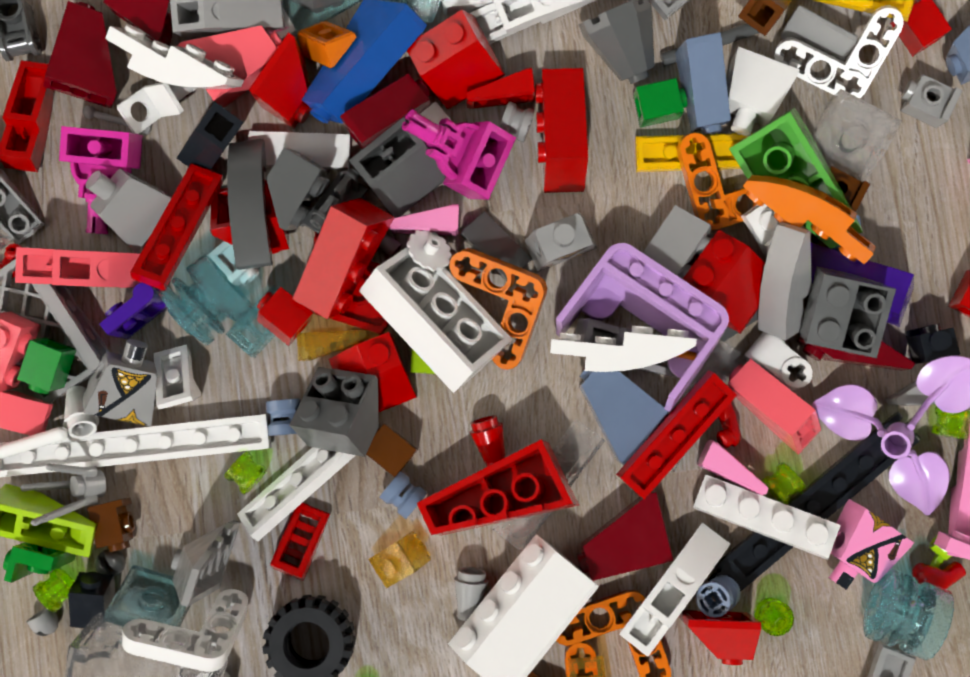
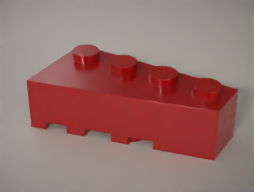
M541 439L417 502V506L430 534L442 536L579 506V503L549 442Z

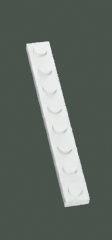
M268 414L95 432L87 438L80 439L68 435L65 440L0 459V478L57 472L47 470L46 465L48 463L78 467H103L272 448L271 437L268 436L269 416Z

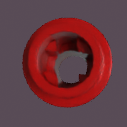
M497 415L472 421L470 423L472 430L469 433L486 467L505 458L503 423L498 421Z

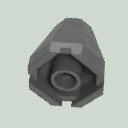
M649 0L628 1L598 14V17L592 20L590 18L579 24L585 40L620 81L628 79L630 84L649 77L647 70L654 67L652 9Z

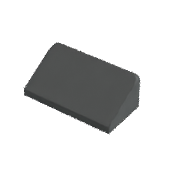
M485 211L460 232V235L473 249L502 261L524 268L532 260ZM495 268L494 270L507 282L505 272Z

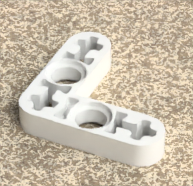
M885 5L877 8L871 15L845 62L792 37L785 38L776 46L774 57L776 61L798 69L802 62L794 58L789 63L785 62L784 54L781 50H789L791 46H795L797 48L796 55L805 59L807 52L812 54L806 62L805 70H800L797 77L843 100L855 101L865 94L903 27V17L900 10L895 6ZM890 13L893 14V22L896 26L885 29L882 39L888 41L884 45L880 40L868 36V34L872 31L874 35H877L881 28L878 18L880 16L886 18ZM868 44L875 45L879 50L878 58L870 63L863 62L858 56L859 50ZM818 60L828 62L831 67L830 73L824 78H816L810 71L812 64ZM838 67L843 69L840 72V77L846 80H851L853 76L857 77V84L860 86L858 90L852 88L850 92H846L845 84L837 79L834 86L829 84L834 79Z
M236 589L220 592L200 632L147 619H133L123 627L122 647L127 653L204 672L217 671L226 663L246 618L248 597L245 593ZM230 606H233L231 614L226 612V609H229ZM224 626L230 630L222 633L216 632L212 628ZM179 642L184 646L174 649L167 647L165 644ZM211 645L215 646L216 650L213 651L211 654H208Z

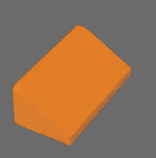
M322 21L297 33L303 55L328 68H332L337 64L356 39L354 32L327 21Z

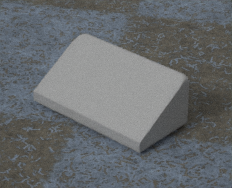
M801 5L796 8L781 33L782 39L791 37L799 39L842 61L846 59L859 39L857 35Z

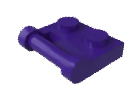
M139 283L133 289V297L124 304L119 302L112 306L105 313L107 318L99 323V325L107 335L128 340L168 308L171 303V296L167 291Z

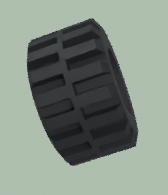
M304 595L302 598H295L288 602L270 619L269 627L264 631L263 639H266V644L262 648L263 654H268L269 659L266 661L268 668L274 667L277 671L274 674L275 677H338L344 670L354 652L353 647L356 636H353L355 628L353 622H349L347 618L349 616L348 612L345 609L342 611L337 607L339 605L338 602L335 600L327 601L325 600L326 596L322 595L317 597ZM302 622L315 623L326 632L329 639V650L323 658L308 660L296 653L291 643V632L297 624Z

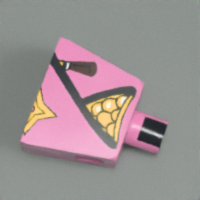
M848 499L836 522L841 526L830 553L839 559L840 562L828 578L845 590L848 589L858 573L872 583H877L911 548L914 542L865 507Z

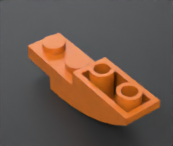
M752 175L743 185L748 190L746 195L759 206L766 204L776 212L774 217L779 223L784 222L801 228L809 220L812 223L811 229L821 238L827 240L830 237L840 245L839 251L849 260L855 262L858 259L865 264L873 256L876 246L851 227L857 213L830 195L802 183L772 176Z

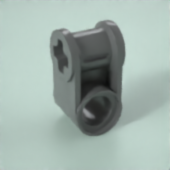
M0 0V52L5 61H13L15 56L33 53L35 56L42 54V45L35 24L34 12L25 0ZM18 4L17 12L8 17L9 8L12 5Z

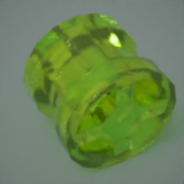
M936 406L937 422L932 426L931 433L967 440L968 432L965 426L966 422L970 420V411L947 413Z
M246 451L230 466L224 474V478L228 481H234L239 486V491L246 495L263 478L268 469L264 465H257L253 461V455Z
M784 462L776 466V472L772 476H765L761 480L769 488L768 491L779 502L786 505L791 502V496L795 492H802L806 488L801 478Z
M58 568L49 573V578L46 581L36 583L33 586V591L45 608L51 612H57L62 608L63 602L68 599V592L74 580L63 569Z
M764 598L754 608V617L761 622V629L769 635H785L793 626V611L787 604L777 598Z

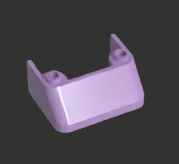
M617 243L605 252L556 317V335L560 337V333H566L581 311L592 319L605 320L611 317L619 306L664 336H667V329L689 331L688 338L697 339L696 346L688 350L697 353L695 360L679 357L668 360L670 371L680 378L669 394L664 407L665 410L671 412L727 328L729 316L721 304L627 243Z

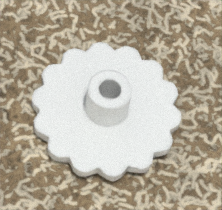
M416 230L414 234L409 236V241L406 244L409 249L408 254L413 258V262L419 264L423 269H429L433 272L436 269L443 270L445 266L450 264V259L452 258V254L449 252L450 246L436 232Z

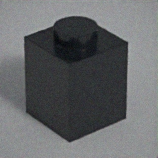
M79 572L68 592L70 627L106 630L116 610L114 575L100 574L98 572Z

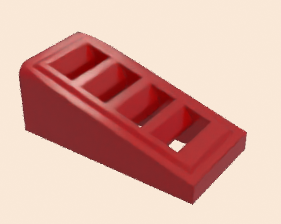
M532 67L466 92L467 108L476 109L507 105L509 101L516 104L533 102L535 87Z
M302 502L294 510L270 566L277 571L304 581L330 518V513ZM301 515L318 521L317 527L299 521ZM296 528L312 534L311 540L294 534ZM292 541L306 547L305 554L290 548V542ZM285 555L300 560L299 567L284 561Z

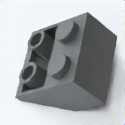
M404 117L349 160L353 169L359 173L361 179L395 218L406 213L442 184L446 178L439 170L436 161L426 155L428 147L423 140L402 130V123L404 121L407 122Z
M285 147L266 179L279 227L288 231L295 230L299 226L304 227L302 222L311 211V208H309L314 197L320 198L323 195L330 180L326 178L329 170L299 152Z
M817 266L799 334L806 344L877 358L896 288L852 273Z
M318 367L289 426L309 447L365 457L379 427L378 378L371 374Z

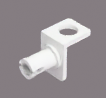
M163 82L145 85L119 103L117 110L132 133L139 134L161 117L179 115L184 112L179 100L197 88L176 86ZM135 102L142 103L147 109V116L141 122L136 121L131 115V106Z

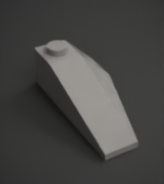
M230 521L184 545L182 550L178 549L176 551L171 569L175 570L172 581L180 605L189 607L220 588L241 522Z

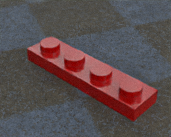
M190 164L131 269V279L163 291L166 290L223 184V175Z
M708 370L616 475L645 500L733 401L737 394L714 372Z

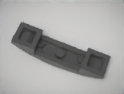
M264 139L229 144L227 162L228 206L234 257L238 270L273 265L271 233L267 226L264 172H267Z

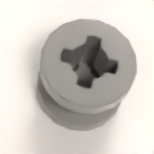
M509 101L502 117L500 128L516 136L518 141L524 143L535 110L531 108L520 109L516 103Z

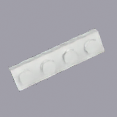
M312 447L237 513L249 535L256 541L261 540L356 455Z
M706 474L693 506L694 509L827 560L841 526Z

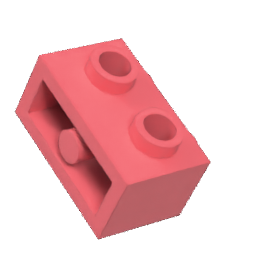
M11 311L0 313V392L18 388L21 381L17 380L29 341L36 339L41 326Z

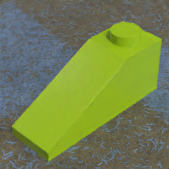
M6 483L0 489L1 537L89 558L92 553L97 524L72 511L48 522L32 526L31 521L64 507V505L38 491H22L20 487Z

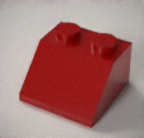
M462 9L419 36L407 50L421 78L447 109H451L466 100V92L505 76L475 16Z
M718 230L683 277V280L721 304L729 316L727 326L741 334L759 309L760 288L765 262L748 245Z

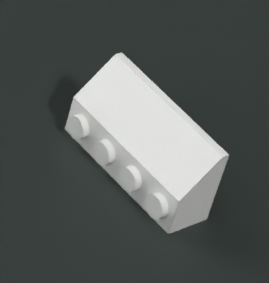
M406 247L376 267L359 292L445 385L455 393L513 339L445 267L443 270L436 269L433 272L429 269H423L419 264L413 262V258L408 254L409 249Z
M535 534L450 640L448 645L481 677H527L599 586L559 550Z

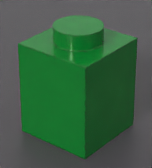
M677 78L638 86L633 94L640 128L678 120L682 116L684 108H687L686 93L683 87L679 88Z
M46 337L30 340L17 380L28 383L30 390L42 394H49L50 391L64 388L76 349Z

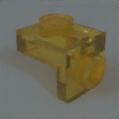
M412 531L368 560L387 589L415 573L427 564L431 557L427 552L425 544Z

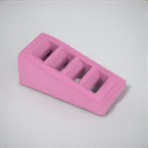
M459 204L396 217L389 228L393 234H414L416 230L436 232L440 236L459 235Z
M714 440L707 441L697 462L699 467L751 492L766 495L769 488L718 442Z

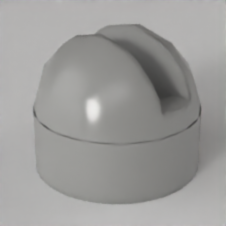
M49 606L33 615L26 622L36 635L47 636L55 632L58 628L59 620L53 607Z

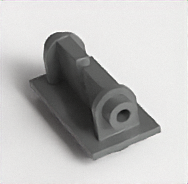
M352 168L339 172L305 217L302 224L319 234L332 205L363 198L369 188L359 183V173Z

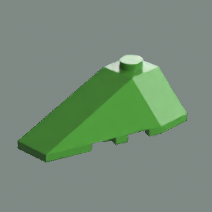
M795 107L729 148L747 179L752 175H761L792 180L822 191L851 209L813 136ZM856 218L851 227L857 232L862 233L863 229ZM809 220L803 224L805 228L810 230L830 249L839 245L830 237L825 240L811 229L812 223Z

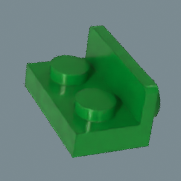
M23 542L13 546L5 556L3 569L6 570L4 581L12 583L32 573L48 574L49 571L61 568V566L74 561L76 555Z

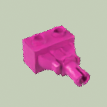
M410 110L405 117L409 123L404 121L401 128L426 142V146L430 148L426 150V155L436 161L439 170L446 177L443 184L468 199L489 200L516 137L490 121L454 123L448 118L440 120L438 125L418 114L417 111Z
M61 126L59 161L70 162L71 173L79 185L78 197L86 198V202H88L86 233L108 234V225L90 207L97 195L86 188L88 178L95 171H100L111 179L119 169L130 174L132 173V168L140 169L143 135Z

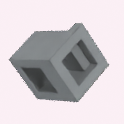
M922 74L915 81L911 79L901 95V98L905 101L900 111L934 128H938L949 120L963 90L957 87L953 89ZM927 95L935 98V101H930L927 98Z

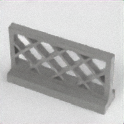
M16 259L0 269V281L3 279L2 285L0 284V313L10 312L6 310L9 292L24 295L21 313H13L33 322L42 323L40 338L49 337L50 326L61 328L65 334L63 344L70 347L72 345L76 349L75 356H79L87 368L79 375L69 373L67 379L71 380L65 384V387L53 391L48 396L47 394L32 391L37 399L52 403L64 395L69 388L79 385L92 376L103 355L109 352V350L67 286L26 283L25 290L10 287L12 272L16 270ZM32 297L42 299L46 305L44 318L29 315Z

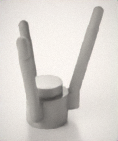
M48 463L46 465L47 470L77 475L72 476L69 481L23 484L20 487L22 491L70 488L72 496L81 499L31 521L32 526H37L84 506L97 505L98 498L103 497L106 493V478L101 470H97L96 466L78 467Z

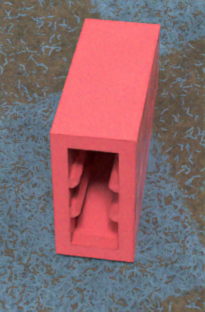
M261 25L187 40L176 46L186 47L187 44L194 45L206 52L205 58L212 62L219 60L235 69L233 74L244 80L242 87L206 89L214 102L222 107H226L249 90L283 40L276 31L270 34Z
M751 358L745 365L740 364L733 370L727 385L737 394L735 398L799 455L821 431L816 410Z

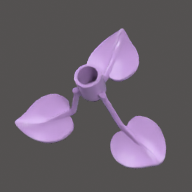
M950 355L939 357L930 361L921 369L916 384L918 389L929 397L908 424L897 422L885 429L881 421L873 417L878 408L876 398L868 389L857 384L838 386L814 400L812 404L820 420L830 430L844 439L852 441L864 440L869 437L872 431V424H874L878 430L877 435L882 437L881 448L883 452L890 458L898 459L892 464L889 471V481L892 488L901 498L916 506L927 516L942 502L948 489L950 472L947 463L938 453L926 451L917 455L916 451L911 449L915 439L913 430L933 402H935L940 410L947 413H960L970 408V358L965 356Z

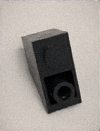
M214 102L184 145L177 159L188 167L190 164H194L211 170L244 122Z

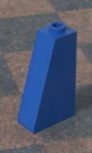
M363 0L346 29L356 34V39L334 67L328 68L324 65L321 67L302 98V101L312 109L310 114L326 124L329 121L343 124L340 116L366 99L421 35L427 24L406 3Z

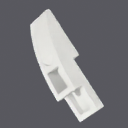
M493 0V3L470 14L475 16L488 43L492 44L539 22L544 24L596 0Z
M126 24L125 28L109 27L105 39L132 54L127 67L143 76L159 82L202 89L242 87L244 80L233 74L235 69L232 66L219 60L214 62L205 58L206 52L194 45L187 44L186 47L171 45L170 47L156 40L152 43L144 38L146 35L144 31L129 24Z
M632 325L631 332H624L623 346L616 345V338L595 336V343L580 342L581 335L560 333L559 340L551 339L550 353L586 357L584 371H626L644 368L679 356L695 347L697 339L688 338L689 331L667 329V336L653 335V327Z
M702 523L619 635L648 657L730 546V543Z

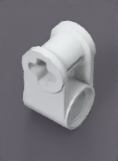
M762 332L743 356L747 362L751 358L791 391L805 387L812 379L813 371L811 365L793 351L782 339ZM796 367L799 370L797 372L799 379L790 381L788 378L791 373L787 369L790 370Z

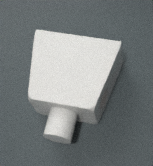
M738 47L730 61L726 81L730 113L735 115L731 130L739 135L749 136L755 123L760 125L768 124L777 112L800 69Z

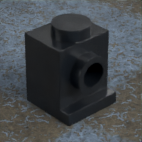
M939 323L905 331L911 359L915 364L930 362L943 356L960 355L954 327L941 330Z

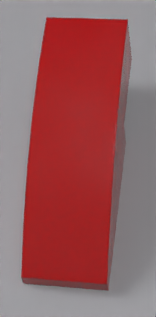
M20 61L2 116L6 127L0 142V161L5 168L31 172L39 171L48 135L54 90L43 87L49 64Z

